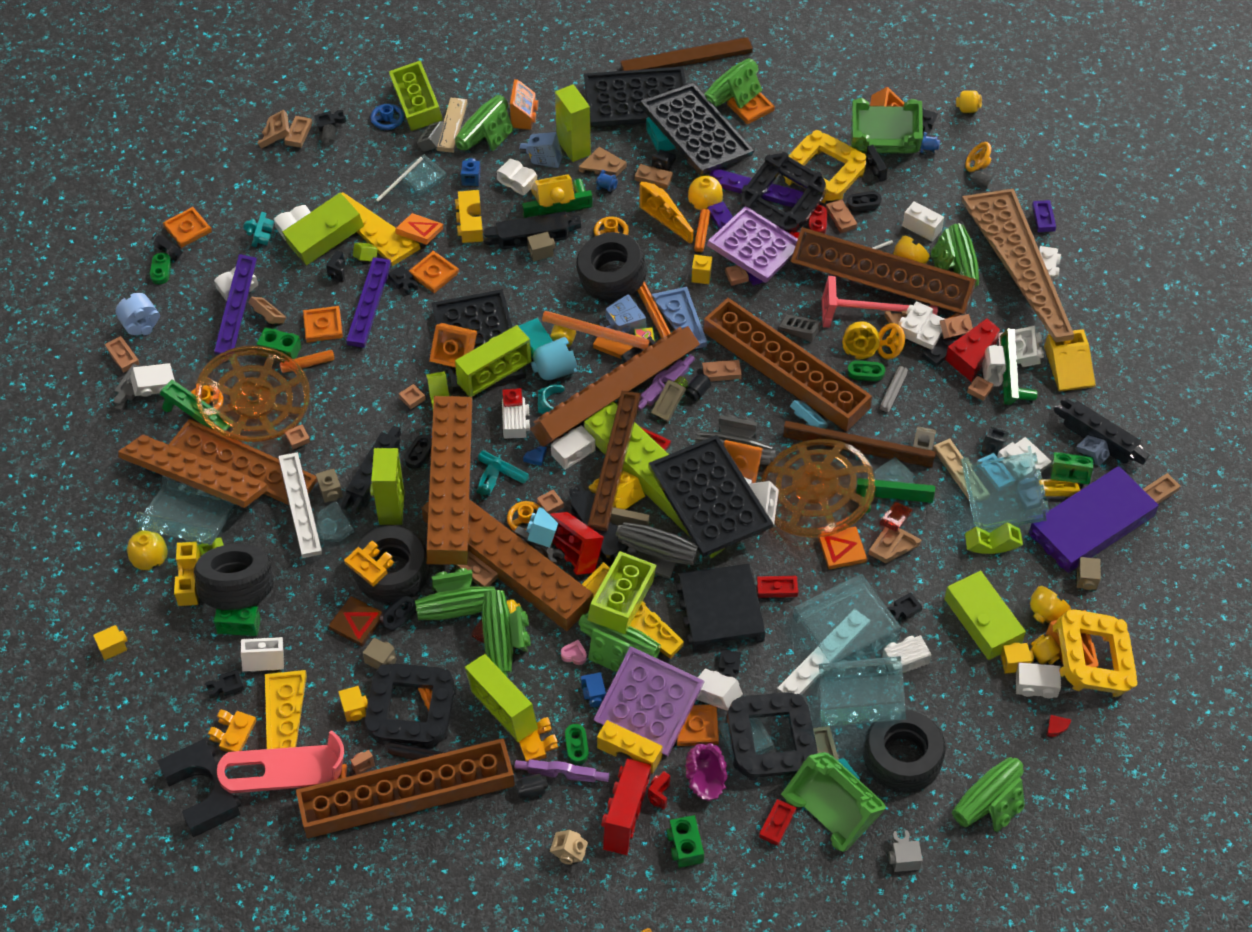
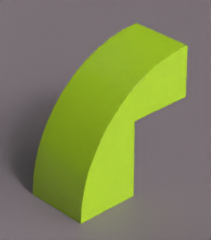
M445 371L426 374L432 409L434 396H449Z
M1008 522L991 532L976 526L965 533L967 550L976 553H1002L1023 545L1020 528Z

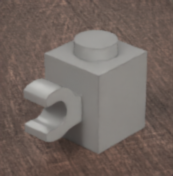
M905 830V838L903 839L898 838L897 832L894 831L892 837L894 843L892 850L888 852L889 863L893 864L894 872L920 870L923 860L919 841H909L910 834L908 830Z

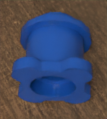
M924 132L920 153H923L924 150L933 151V153H935V150H939L940 140H937L938 136L930 137L927 136V132Z
M602 169L596 180L597 190H600L602 187L611 192L613 189H616L618 180L616 175L605 174L606 171Z

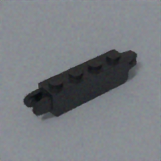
M566 212L497 222L496 226L484 229V242L486 245L499 244V247L502 249L528 246L527 237L548 232L550 239L553 238L554 241L566 240L569 237V231L581 228V220L579 216H566Z
M1064 397L1060 401L1061 404L1053 408L1055 414L1064 419L1063 423L1066 428L1082 438L1089 435L1105 440L1110 456L1123 464L1134 460L1144 465L1148 460L1149 453L1140 446V439L1078 400L1074 403Z
M393 425L388 434L380 433L347 487V494L341 504V509L346 510L351 502L355 504L352 507V513L357 514L362 506H368L374 496L370 493L374 448H398V452H400V427Z
M578 484L569 489L572 499L571 513L588 526L595 496L592 495L590 490L585 491ZM610 522L608 531L593 529L604 537L599 556L606 565L611 566L619 551L627 554L629 546L618 541L616 536L617 526L615 524L612 525Z

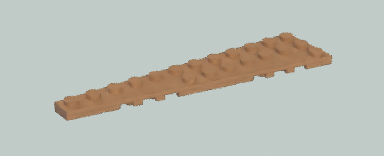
M1014 189L962 196V203L1055 342L1073 340V330Z

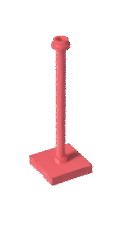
M828 276L821 299L823 327L830 328L837 306L902 312L907 311L910 305L838 299L836 296V277ZM930 304V307L933 308L932 313L937 315L938 306Z

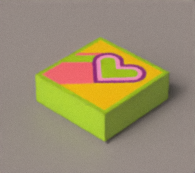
M653 327L634 329L635 336L645 339L651 336L654 340Z

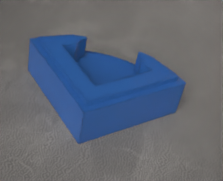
M541 446L526 452L523 462L542 466L547 447Z

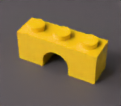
M479 190L459 191L458 199H455L456 210L459 209V212H456L457 223L461 224L457 225L458 236H462V243L483 241L481 216L473 217L474 215H481Z
M197 542L177 543L176 561L178 576L175 577L174 595L178 606L199 605L194 577V566L201 557Z
M606 720L597 736L598 749L615 757L618 752H622L633 760L652 764L651 774L654 773L662 759V745Z

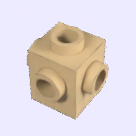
M571 830L556 832L550 852L560 858V861L565 864L581 862L585 856L588 842L581 838L579 833Z

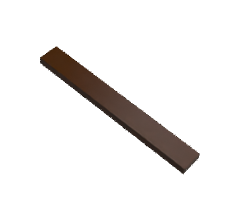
M745 37L622 60L621 67L623 71L672 68L753 53V47L749 38Z
M621 391L588 526L591 529L608 531L641 398L640 393Z
M785 421L783 437L933 468L936 451Z

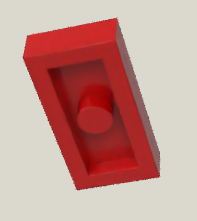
M797 576L757 577L758 598L798 597Z
M777 799L759 833V838L779 846L796 812V807Z

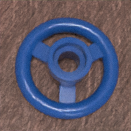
M394 104L380 105L371 113L372 124L383 130L394 129L404 121L403 110ZM394 110L399 113L398 120L393 118ZM378 121H389L392 124L384 125Z

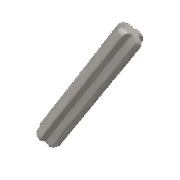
M898 367L881 403L880 409L882 411H890L907 375V368Z

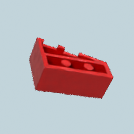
M985 319L948 346L945 360L972 382L982 367L986 348L997 344L1000 329L990 320Z
M569 512L550 513V516L558 522L552 541L557 548H561L565 553L564 558L567 562L570 561L574 566L573 571L576 575L593 573L596 569L604 537Z

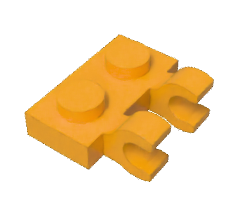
M371 541L363 550L357 547L344 559V562L374 587L387 574V569L394 562L391 560L392 556L387 552L378 561H375L372 557H375L380 550L377 549L378 545Z
M220 709L217 718H219L218 722L229 727L226 733H223L218 728L211 727L208 732L209 740L220 743V750L226 752L242 751L256 723V717L236 711L233 716L229 712Z
M548 717L537 722L538 729L519 741L526 762L529 759L541 760L547 758L545 752L559 748L555 735L548 736L543 741L539 737V734L552 730Z

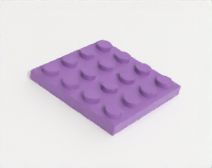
M745 206L708 240L707 246L766 283L792 258L798 239Z
M630 646L594 721L604 725L606 720L645 737L662 745L663 754L669 756L705 682Z

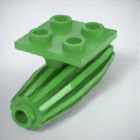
M748 58L730 68L706 91L704 95L707 97V100L715 107H718L734 97L738 108H742L762 91L756 75L759 70L758 65L753 59Z
M496 95L487 101L465 122L455 138V144L458 149L467 151L486 137L490 149L494 151L514 130L507 112L509 103L503 96Z
M959 223L951 225L939 236L938 242L931 250L934 267L944 270L953 268L954 273L976 279L975 289L979 285V269L972 240L963 225Z
M466 568L458 569L455 573L449 574L447 572H439L432 576V590L437 591V593L415 600L418 620H445L482 612L484 592L495 591V587H470L473 573L472 570H467Z
M503 590L484 592L482 610L485 652L489 659L507 677L508 673L512 672L513 647L523 652H528L527 647L531 646L530 635L525 629V626H529L528 615L520 606L516 607V611L510 614Z
M589 612L581 616L579 620L580 630L591 637L589 660L618 672L630 646L655 658L658 657L661 644L643 632L629 626L626 634L588 621Z
M1008 757L984 774L964 794L953 809L952 815L961 826L968 827L990 813L994 831L998 832L1002 827H1006L1010 820L1017 813H1020L1025 806L1022 779H1020L1024 772L1022 762L1017 758Z

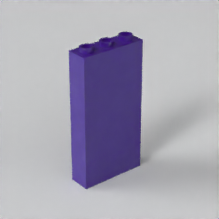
M1118 466L1032 521L1029 533L1032 539L1037 541L1044 551L1051 555L1057 564L1069 573L1077 568L1080 557L1092 558L1154 517L1159 505Z

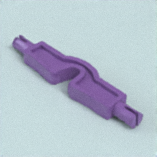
M690 354L684 361L679 359L668 370L657 374L653 379L652 385L641 394L638 411H641L646 405H653L658 400L665 387L663 382L670 380L678 383L689 371V365L695 361L694 356Z
M531 759L528 762L515 761V769L528 770L530 774L540 773L543 776L556 777L558 773H563L569 780L595 782V780L608 782L609 773L596 772L595 768L575 766L566 762H545Z

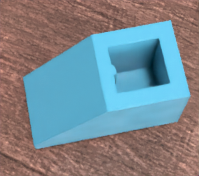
M539 507L536 514L532 513L526 530L529 533L527 540L550 548L558 522L543 508Z

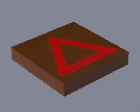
M351 596L328 627L329 630L363 647L380 624L382 612Z

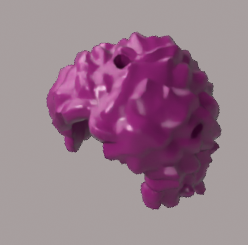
M711 743L695 745V747L690 749L686 757V778L689 779V788L702 800H717L719 795L723 793L722 790L726 788L724 783L727 780V765L724 761V756L720 748Z

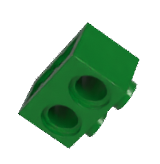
M264 328L257 342L259 356L283 362L296 359L301 349L300 337L293 333Z
M1054 452L1050 469L1051 479L1090 485L1093 458Z
M250 606L236 610L216 609L214 624L218 634L258 636L261 621L258 607Z
M695 815L670 820L669 828L666 829L668 841L673 842L671 854L673 861L677 860L678 868L704 863V850ZM685 830L687 833L679 834L678 831ZM685 849H689L692 851V853L685 854L682 851Z

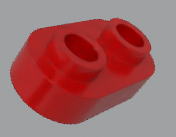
M818 205L809 217V229L825 234L827 228V209L824 206Z

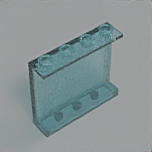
M1028 446V453L971 464L969 457L961 459L975 527L977 526L985 531H992L1007 522L1014 526L1047 521L1046 513L1049 512L1048 502L1043 501L1042 496H1045L1044 485L1039 484V480H1042L1040 468L1036 469L1035 464H1038L1036 452L1032 453L1031 446Z
M162 476V488L144 513H136L137 529L212 545L237 505Z
M863 574L794 607L793 619L796 623L802 622L831 663V673L836 670H842L849 663L860 661L865 655L871 652H878L883 646L898 641L902 629Z
M901 656L819 664L821 683V709L819 711L822 727L906 719Z

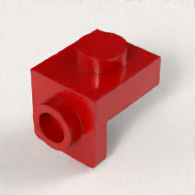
M521 388L503 390L504 407L523 405Z
M665 771L660 776L656 775L648 788L650 803L662 809L667 807V797L663 793L670 786V775Z

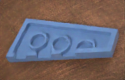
M687 287L652 294L656 305L674 330L679 327L684 329L689 326L700 343L695 349L707 346V340Z

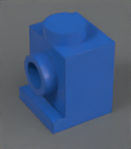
M469 158L467 161L462 162V185L479 186L480 161ZM466 176H475V178H466Z
M601 672L581 676V689L583 690L584 699L589 700L590 707L601 706L606 696Z

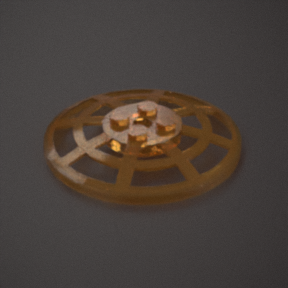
M242 346L219 354L203 368L196 383L195 396L201 416L212 429L234 440L261 442L278 438L289 429L297 426L307 412L310 388L302 368L286 354L263 346ZM262 355L266 356L267 359L264 366H240L237 357ZM276 359L287 365L295 372L297 377L287 382L280 373L271 369L274 360ZM227 360L230 361L233 370L223 375L218 383L208 378V375L217 366ZM254 371L261 372L259 378H246L244 372ZM235 375L237 376L239 382L232 389L224 386L230 378ZM268 375L277 379L282 385L273 388L266 381ZM301 383L304 391L303 407L292 406L293 395L291 388ZM204 384L214 389V408H203L201 395ZM286 391L287 404L276 403V395ZM219 393L229 395L231 404L220 406ZM256 396L258 397V399L252 401L249 400L248 397ZM234 410L241 417L236 423L224 413ZM272 410L282 412V414L272 422H270L266 416ZM288 413L299 414L297 419L285 429L278 432L274 429L273 426L283 421ZM218 414L222 420L234 427L231 433L215 425L208 416ZM248 418H259L262 423L261 426H246L245 424ZM265 429L269 434L256 437L239 435L242 430L262 431Z
M829 439L808 440L785 449L774 458V462L771 461L761 478V482H766L769 473L778 474L776 479V488L779 489L778 499L793 514L789 523L783 521L775 514L774 524L781 530L801 537H824L849 528L869 509L875 493V477L867 458L853 446ZM812 445L835 446L831 451L823 449L807 451L806 448ZM843 448L851 451L862 460L864 465L853 467L847 458L839 454ZM799 450L800 454L788 460L783 467L775 466L783 457ZM815 454L827 455L823 462H812L810 455ZM837 458L847 468L836 470L830 464ZM803 459L805 465L801 466L798 470L789 468L797 460ZM856 473H868L869 485L865 498L855 493L857 484ZM850 475L849 489L840 486L839 477ZM783 476L793 477L792 485L781 489ZM814 480L821 481L819 484L816 485L811 484ZM795 492V495L800 499L797 506L792 505L785 496ZM836 493L844 496L839 502L829 506L828 500ZM850 499L860 504L850 516L840 522H835L832 513L842 508ZM807 503H820L822 507L821 510H805L804 508ZM800 516H825L828 526L818 528H806L796 525Z

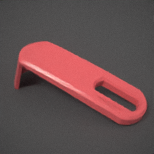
M330 731L328 745L228 752L218 763L217 778L222 788L229 793L301 788L337 780L342 771L344 746L338 735ZM262 764L265 768L263 777L228 779L225 776L227 766Z

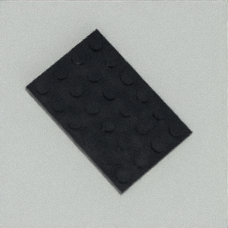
M672 67L584 73L587 103L590 106L591 127L646 123L648 116L640 108V102L687 85L684 68Z
M694 83L640 102V108L699 175L753 155L754 150L716 107L707 100V97Z
M503 289L432 302L436 325L444 323L477 331L474 349L513 327ZM447 366L453 392L463 390L457 383L456 367ZM524 366L494 384L526 378Z
M718 435L648 463V468L691 539L698 546L702 557L773 528L772 520Z

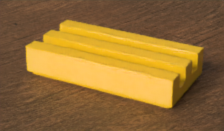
M1040 479L1038 482L1041 496L1071 497L1080 491L1078 483L1054 479Z

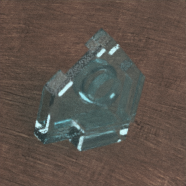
M894 457L875 470L874 480L913 483L914 474Z
M336 501L319 511L316 525L319 540L339 543L355 533L351 523Z

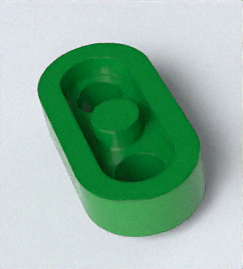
M158 253L152 258L150 276L154 284L162 285L169 280L171 260L168 254Z
M852 361L848 365L847 373L854 380L880 381L884 378L885 367L879 362Z
M571 724L565 730L567 755L571 763L581 765L589 757L586 731L580 724ZM578 735L579 738L574 739L572 736ZM576 754L582 755L581 757H575Z

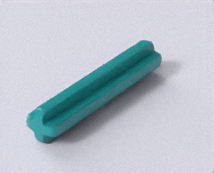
M484 450L478 454V460L486 465H489L494 459H499ZM499 459L501 462L500 472L521 483H526L529 478L528 473Z

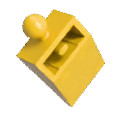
M569 174L535 180L531 187L532 194L539 205L543 207L552 206L553 203L557 202L562 204L569 203L570 200L575 199L572 178Z
M1084 329L1074 330V339L1062 342H1055L1050 334L1047 335L1044 349L1059 392L1091 388L1096 385L1089 343Z

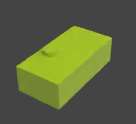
M421 60L389 71L394 89L411 131L443 121L438 102Z
M573 84L555 91L556 132L559 144L571 161L575 162L591 155L590 106Z
M338 193L289 226L282 233L287 244L307 266L363 228L364 224L358 211L341 193Z
M516 325L455 360L458 385L469 397H472L531 362L529 337Z
M374 448L370 493L374 495L379 525H402L405 491L398 448Z
M619 551L590 604L588 621L626 634L653 583L657 565Z
M982 571L947 586L945 601L988 660L1001 655L1002 648L1005 645L1023 643L1026 631Z
M486 654L465 666L471 692L517 742L538 729L532 703Z

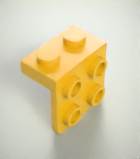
M623 470L614 508L625 510L644 498L645 495L638 477ZM596 479L589 486L590 491L595 494L599 479Z

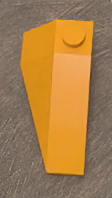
M641 182L639 207L691 244L693 242V229L669 195L655 184Z

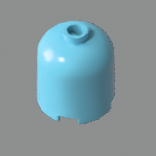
M566 337L540 346L534 351V362H531L533 372H538L539 376L544 380H553L577 372L576 359L573 351H568L566 345L569 342Z

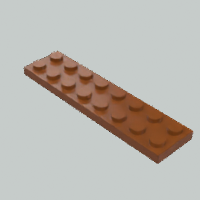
M188 419L169 443V447L179 448L267 483L268 490L263 494L289 505L278 458L191 419ZM302 470L307 493L309 494L317 483L315 475Z
M141 435L118 451V458L244 508L268 490V484L179 448L169 447L168 444L149 436Z

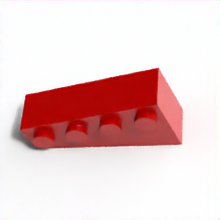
M627 759L625 766L620 767L618 774L620 780L615 782L613 787L614 798H609L607 806L609 812L604 814L601 826L605 827L603 850L628 856L630 839H633L636 819L638 820L641 805L650 780L652 764Z

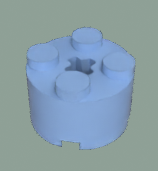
M133 293L130 295V298L127 300L125 298L122 299L115 310L117 318L129 334L148 335L152 332V328L156 325L160 314L145 294Z

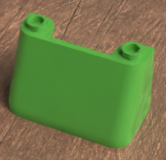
M863 98L852 101L851 147L862 153H867V146L874 145L878 153H916L920 150L923 140L922 101L910 99L904 103L903 107L869 106V102Z
M825 752L808 756L781 794L786 799L787 804L794 807H805L833 833L831 836L833 847L842 852L847 851L886 808L882 800L837 759Z

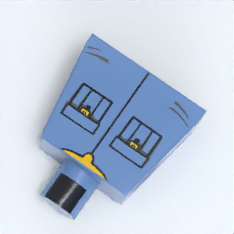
M556 132L532 134L528 143L520 144V153L529 154L531 163L553 168L559 167L563 155Z
M628 294L606 308V320L600 322V326L632 334L634 329L646 328V317Z

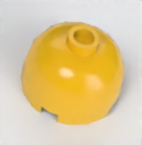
M700 176L690 184L688 200L690 204H694L696 209L706 210L708 206L722 202V186L714 177Z
M902 236L894 248V255L926 264L930 257L927 250L919 243L917 245L912 243L914 239Z
M864 321L849 325L842 338L843 349L848 355H854L856 359H866L873 356L879 347V334L876 328Z
M142 530L135 533L129 540L127 554L134 567L141 570H151L153 566L163 564L167 558L168 549L165 540L159 533L152 530Z
M1041 585L1037 587L1030 598V607L1035 613L1033 617L1041 623H1044V621L1050 623L1058 620L1061 615L1071 610L1070 605L1065 600L1061 601L1057 598L1056 593Z

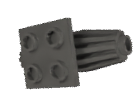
M729 414L720 415V432H697L695 444L718 435L723 445L725 440L763 448L760 460L761 465H769L770 461L774 462L776 450H772L773 446L753 439L757 436V422L750 418L738 419Z
M624 522L623 525L618 526L616 531L619 542L639 551L637 558L657 565L655 574L668 579L671 578L677 563L694 565L699 553L698 546L678 535L651 526Z

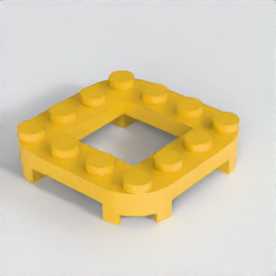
M815 130L791 152L789 157L805 166L815 154L819 155L821 152H824L845 163L830 181L824 179L826 194L821 202L841 200L844 193L859 176L863 177L866 155L828 134ZM784 176L785 182L788 185L795 183Z
M1069 610L1058 618L1057 622L1053 625V632L1059 633L1064 666L1059 669L1061 677L1065 675L1067 680L1073 685L1072 689L1080 691L1083 688L1111 692L1113 697H1119L1137 685L1131 641L1127 630V623L1124 620L1081 610ZM1080 633L1102 636L1103 641L1109 642L1114 671L1086 666Z

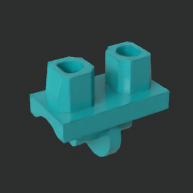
M261 212L258 224L255 219H251L243 225L247 235L255 233L251 244L253 247H257L258 243L268 245L270 234L262 232V230L272 232L274 221L265 218L267 214L265 212Z

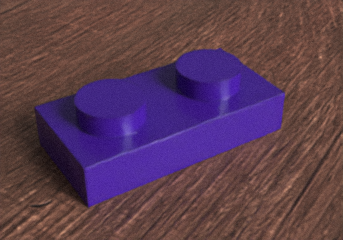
M1033 201L1032 209L1037 231L1054 232L1056 230V223L1051 201Z

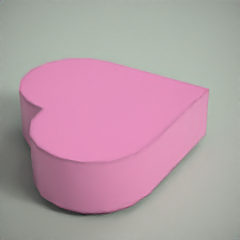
M577 640L561 649V658L565 662L582 665L587 660V653L580 641Z

